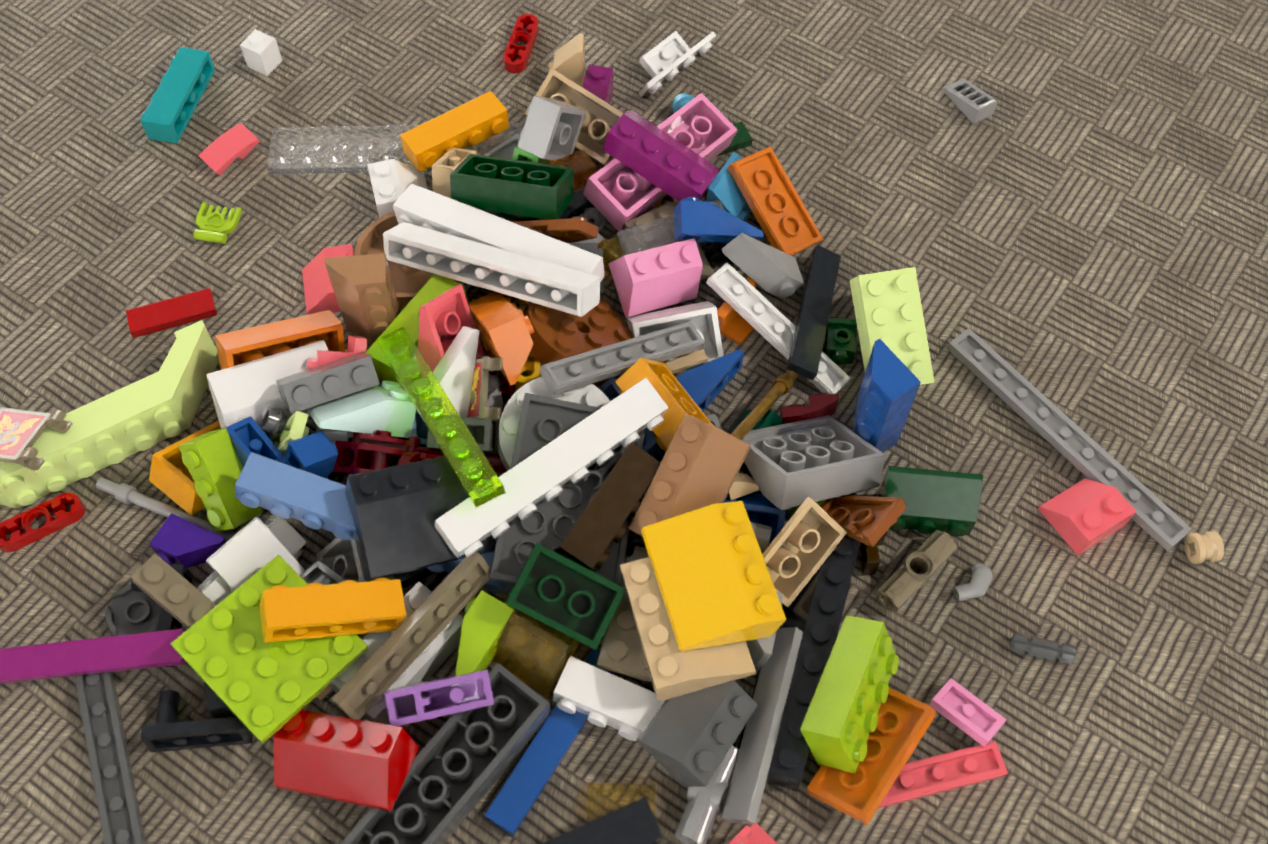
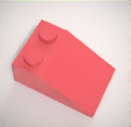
M462 284L452 287L420 307L417 364L425 387L429 377L462 326L476 329ZM478 339L476 359H481L485 354L480 339Z

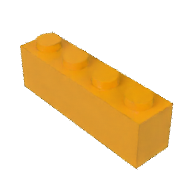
M489 91L401 134L403 152L420 173L428 168H432V165L451 148L469 149L509 129L508 111L493 92Z
M377 578L370 582L346 580L338 584L322 585L321 583H310L304 587L292 588L279 585L263 590L260 602L264 643L396 631L406 618L400 579Z

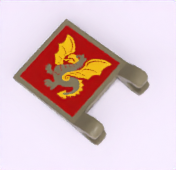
M482 356L481 359H475L467 418L500 420V407H487L489 371H501L503 358Z
M2 407L0 409V462L20 464L31 470H39L45 460L36 457L38 451L32 447L47 427L60 433H66L73 423L64 420L66 413L61 410H56L53 413H43Z

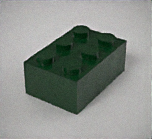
M536 543L504 604L596 650L626 589Z

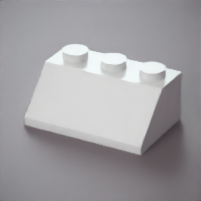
M709 301L627 318L628 329L633 334L632 338L691 321L705 341L702 349H704L708 357V362L724 356L717 308ZM681 355V356H678V357H675V358H672V359H669V360H666V361L669 362V361H671V360H674V359H677V358H679V357H682V355Z

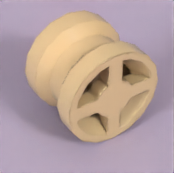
M1207 531L1204 535L1198 533L1186 535L1185 552L1192 564H1200L1205 560L1210 562L1222 560L1224 544L1218 532Z

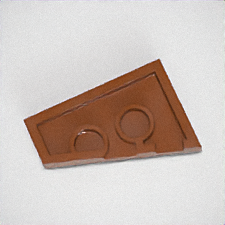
M583 217L513 222L565 243H575L597 238L599 228L588 223V220Z
M842 495L839 498L826 499L820 505L847 532V536L871 547L897 522L899 516L907 508L903 498L854 495Z

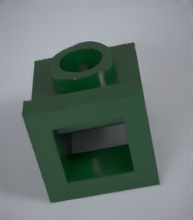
M830 317L828 319L824 353L835 364H853L856 354V320Z

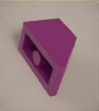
M589 64L582 88L610 104L614 91L613 68Z

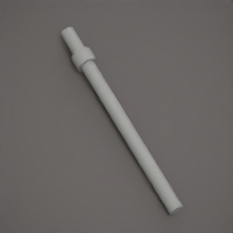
M103 477L99 478L96 483L97 489L114 495L115 499L120 502L136 504L167 518L172 513L224 537L226 542L237 534L229 529L215 531L214 526L209 521L195 515L191 516L183 510L137 492L135 487L122 483L120 485Z

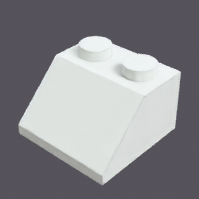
M395 159L367 164L379 217L394 212L393 204L411 183L428 190L424 171L419 173L415 167Z

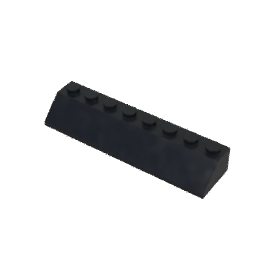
M847 535L843 537L790 606L787 607L783 603L781 605L786 621L779 628L797 627L803 632L766 782L797 791L801 783L809 752V746L800 728L837 639L860 546V541ZM760 671L758 672V676H757L756 683H755V686H754L753 694H752V697H751L752 699H753V697H754V693H755V689H756V685H757V681H758V678H759ZM745 724V726H744V728H743V730H742V734H741V737H740L739 745H738V748H737V749H739V750H740V746H741V742H742V738H743V735H744V731H745L746 724Z

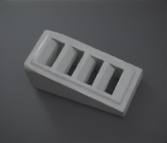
M961 79L943 89V92L973 124L994 114L998 102L966 79Z

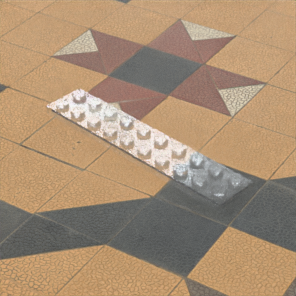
M509 123V129L467 150L478 151V155H484L514 135H520L525 123ZM419 125L272 128L267 169L269 175L369 173L367 164L395 159L414 167L403 152L400 135ZM428 168L423 172L432 171V168Z

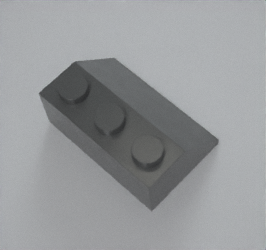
M734 681L670 698L664 701L637 742L683 787H706L758 704Z

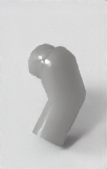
M982 563L975 564L971 569L973 572L970 583L953 587V595L957 602L980 597L986 593L993 578L989 567Z

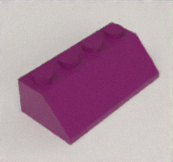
M633 110L622 114L609 131L602 149L679 202L687 197H696L700 201L721 171Z

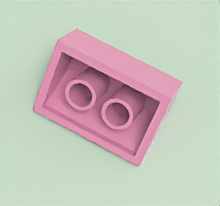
M695 238L624 255L609 263L625 318L697 298L703 263Z

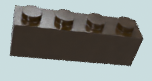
M631 442L556 552L590 571L594 567L600 570L610 553L605 551L611 541L618 543L628 527L623 523L629 514L635 517L642 502L640 497L649 488L661 462Z

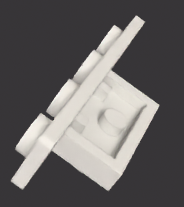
M676 31L639 60L640 64L653 79L638 94L641 97L648 92L650 95L654 94L662 87L660 82L664 79L669 82L679 73V67L687 68L696 60L695 55L697 53L701 55L706 53L713 46L710 42L715 38L716 34L714 32L710 33L691 49Z

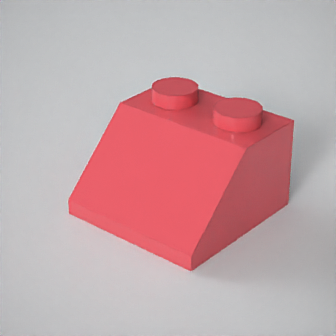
M352 244L324 248L302 269L307 315L330 310L332 313L341 312L324 262L325 258L354 256Z
M1087 478L1038 508L1077 556L1122 529L1136 513L1132 505L1115 487Z

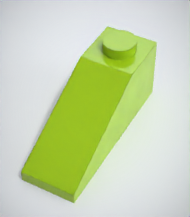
M481 590L477 597L474 596L470 599L464 610L465 616L463 617L455 676L486 670L519 619L514 609Z

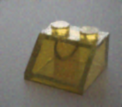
M520 611L512 612L497 642L495 663L501 664L532 690L549 700L554 693L569 657L574 655L580 642Z

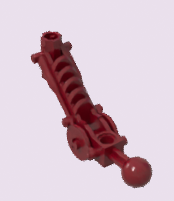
M376 430L375 435L354 432L352 442L336 440L335 445L338 456L333 471L347 473L345 485H347L348 476L386 468L388 455L401 456L398 462L399 466L461 453L466 450L447 451L421 447V439L418 436L408 437V441L392 438V432ZM475 452L485 486L507 472L500 456Z

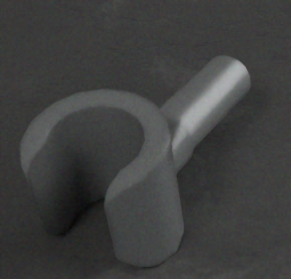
M614 455L597 471H589L584 476L583 482L590 476L598 477L599 484L592 491L598 490L603 483V478L617 464L620 458Z

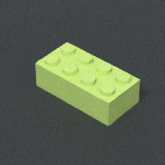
M911 267L859 275L851 279L850 286L864 370L866 371L874 342L880 338L921 381L920 385L935 383L916 268Z

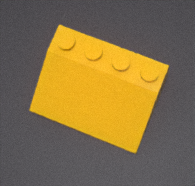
M743 501L712 504L645 526L641 529L680 652L771 637L786 621Z

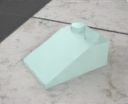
M382 381V384L306 409V411L319 428L375 434L376 430L392 432L391 436L408 438L411 437L418 403L409 395V392L400 387L399 383Z

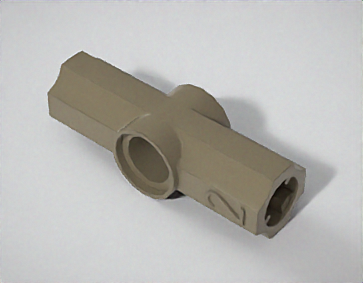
M936 530L915 552L909 554L905 563L876 591L875 595L886 609L897 612L918 589L925 586L928 579L957 550V545L953 538L945 531ZM910 567L919 568L923 574L914 573Z

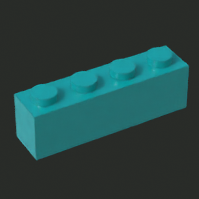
M180 47L172 58L171 65L166 74L162 76L157 91L152 95L150 104L141 116V125L148 139L178 144L215 72L209 51Z

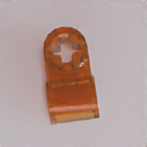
M583 150L553 160L548 164L574 168V190L586 186L588 179L599 171L587 152Z

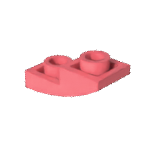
M240 123L213 141L199 157L221 176L237 157L243 160L260 140Z

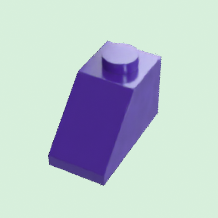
M171 513L150 542V546L168 565H184L186 568L206 563V560L226 543V540L220 535Z

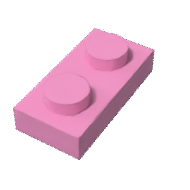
M952 678L948 680L930 703V706L934 707L937 712L984 748L1006 721L1004 717Z

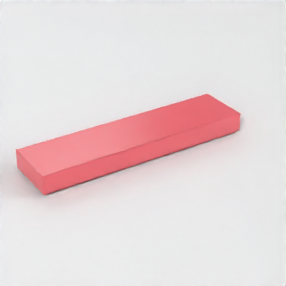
M996 741L989 742L985 748L982 745H977L906 763L878 809L1005 777L1008 771Z

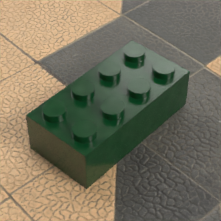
M469 154L450 174L451 199L479 210H485L490 214L505 213L512 214L516 218L532 217L540 220L559 219L574 199V168Z

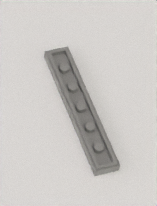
M689 321L544 364L539 372L553 395H557L624 374L640 358L662 362L701 350L705 345V341L692 322Z
M797 627L777 629L772 655L764 666H761L753 697L758 706L746 723L722 814V819L728 823L756 824L803 632Z

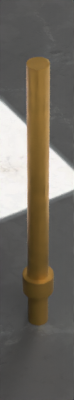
M788 370L784 375H780L773 382V388L731 435L743 440L779 397L789 392L793 387V381L799 374Z

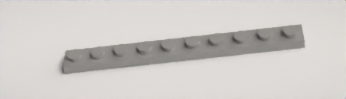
M970 328L949 342L947 350L1088 479L1115 487L1136 510L1132 519L1165 550L1169 552L1191 532L1192 528Z

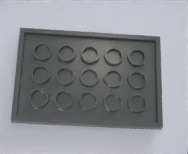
M525 393L510 469L600 408ZM645 429L638 433L640 438L633 443L641 449L643 448ZM621 445L613 450V453L621 458L627 448ZM596 462L595 464L587 468V470L597 471L603 465L599 466ZM611 469V470L607 473V475L603 478V483H604V481L606 480V478L608 477V475L610 474V472L612 471V469ZM590 476L585 482H583V478L575 484L570 480L561 486L563 492L549 502L544 498L535 504L537 510L523 520L518 516L509 522L510 528L497 537L489 579L514 584L536 543L556 552L598 490L592 491V489L599 484L598 477ZM630 514L623 523L628 528L618 543L611 541L605 551L610 553L603 566L600 570L595 567L591 570L619 586L621 585L622 578L620 565L624 564L632 515Z

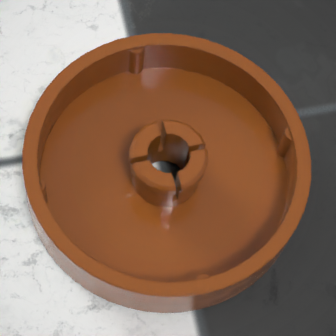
M601 298L599 299V304L582 317L532 302H528L523 311L524 316H528L534 329V333L530 334L533 341L530 352L543 365L633 337L632 332L624 321L610 308L609 303ZM608 379L598 381L592 384L594 386L603 385Z

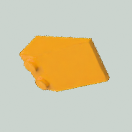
M219 420L152 455L149 481L191 516L203 510L205 506L201 497L196 493L195 483L189 469L182 461V453L178 446L209 431L221 429Z

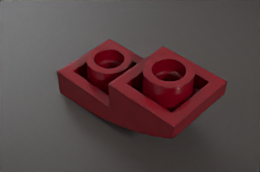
M828 393L809 395L807 406L792 404L787 407H781L779 417L786 424L826 415L832 416L835 414L839 395Z

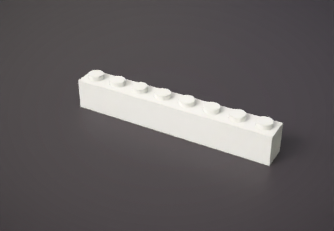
M412 183L393 204L398 225L402 222L410 223L601 276L600 282L605 277L603 257Z
M402 222L383 233L384 253L387 260L580 317L599 304L601 276Z
M644 378L436 519L435 528L456 558L463 554L466 557H470L483 547L481 542L490 535L494 539L499 537L510 528L509 522L518 516L521 520L525 519L537 510L535 504L544 498L547 502L551 501L563 492L561 486L570 480L574 484L589 473L587 468L596 462L599 466L603 465L615 455L613 450L621 445L627 448L631 442H636L640 438L639 432L645 428L652 431L664 422L663 415L669 407L648 379Z

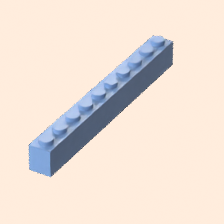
M253 452L250 453L235 485V498L239 499L242 504L252 508H257L258 506L265 508L279 518L288 519L290 517L302 521L303 525L311 529L318 530L322 528L333 532L337 538L342 540L353 539L359 541L345 493L346 485ZM494 551L481 554L490 568ZM463 559L426 568L437 573L443 571L451 573ZM489 580L484 586L493 593L509 594L514 584Z

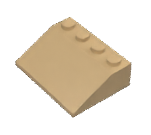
M647 557L620 565L622 580L658 702L756 674L746 641L680 652L650 558Z

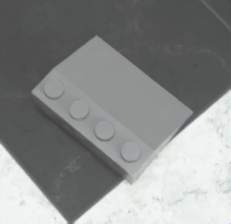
M830 415L751 430L742 440L751 446L744 459L747 468L758 484L763 496L780 510H789L793 507L801 506L807 497H810L817 503L818 501L830 498H839L842 495L864 492L867 489L876 488L880 485L885 454Z

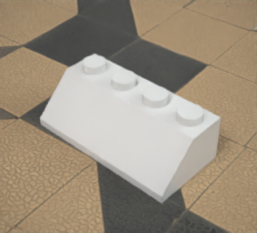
M318 341L206 374L220 428L223 429L250 416L261 428L264 415L269 407L274 409L281 408L283 415L287 416L288 420L293 414L285 409L276 380L309 370L306 365L309 358L316 359L317 350L329 351L325 341ZM306 410L300 411L302 413L308 414Z

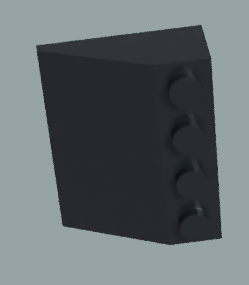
M475 450L348 476L345 493L370 581L466 557L463 554L456 558L435 528V520L485 487ZM490 535L481 542L483 547L477 552L484 554L495 551L496 539Z

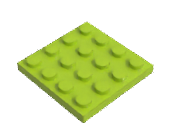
M279 554L171 643L179 655L262 744L368 650V646L357 634L264 643L260 613L263 590L279 585L287 586L288 588L304 587L307 585L300 575Z

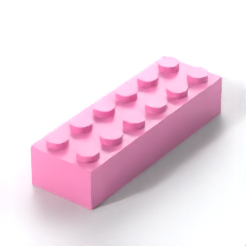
M702 93L657 126L708 162L729 147L738 131ZM616 158L588 179L583 195L619 232L625 229V223L643 215L668 195Z

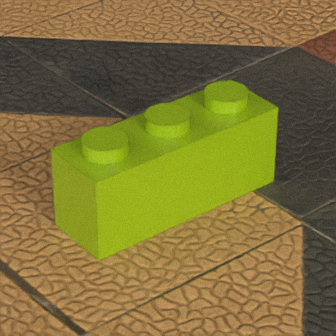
M226 428L209 431L178 446L182 453V461L189 469L195 483L196 493L201 497L207 510L208 520L214 526L215 531L234 529L262 513L259 506L257 508L248 507L235 498V485L243 470V466Z

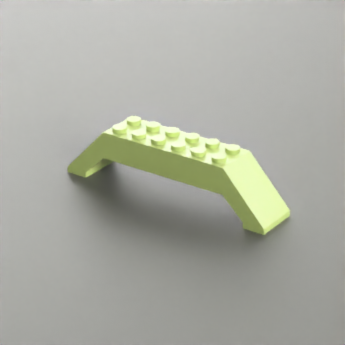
M198 321L174 332L176 340L158 372L66 413L64 420L73 423L66 433H60L47 427L32 446L38 451L36 457L45 460L39 470H31L20 464L0 462V504L15 509L31 505L37 499L52 492L60 491L71 483L90 477L105 467L118 464L125 458L139 451H145L154 444L167 438L175 437L182 431L190 428L209 384L206 374L214 372L218 364V359L216 358L217 349L203 321Z

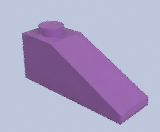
M488 669L389 689L384 693L390 725L393 726L405 725L494 704Z

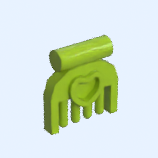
M202 202L196 216V225L199 229L194 230V239L225 244L227 234L232 233L238 225L243 213L242 209L237 207L235 211L234 208H231L227 219H224L228 211L227 207H224L222 213H220L221 207L217 206L212 213L214 206H208L206 202Z

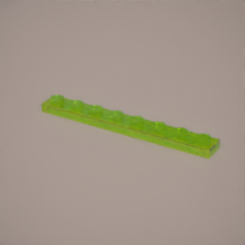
M402 327L376 339L381 351L475 508L506 493L502 482L405 328Z

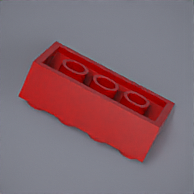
M300 710L274 736V786L288 791L391 811L419 747L403 727Z

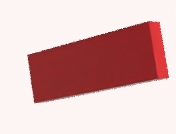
M210 288L129 309L126 310L130 334L133 338L216 316L217 310Z

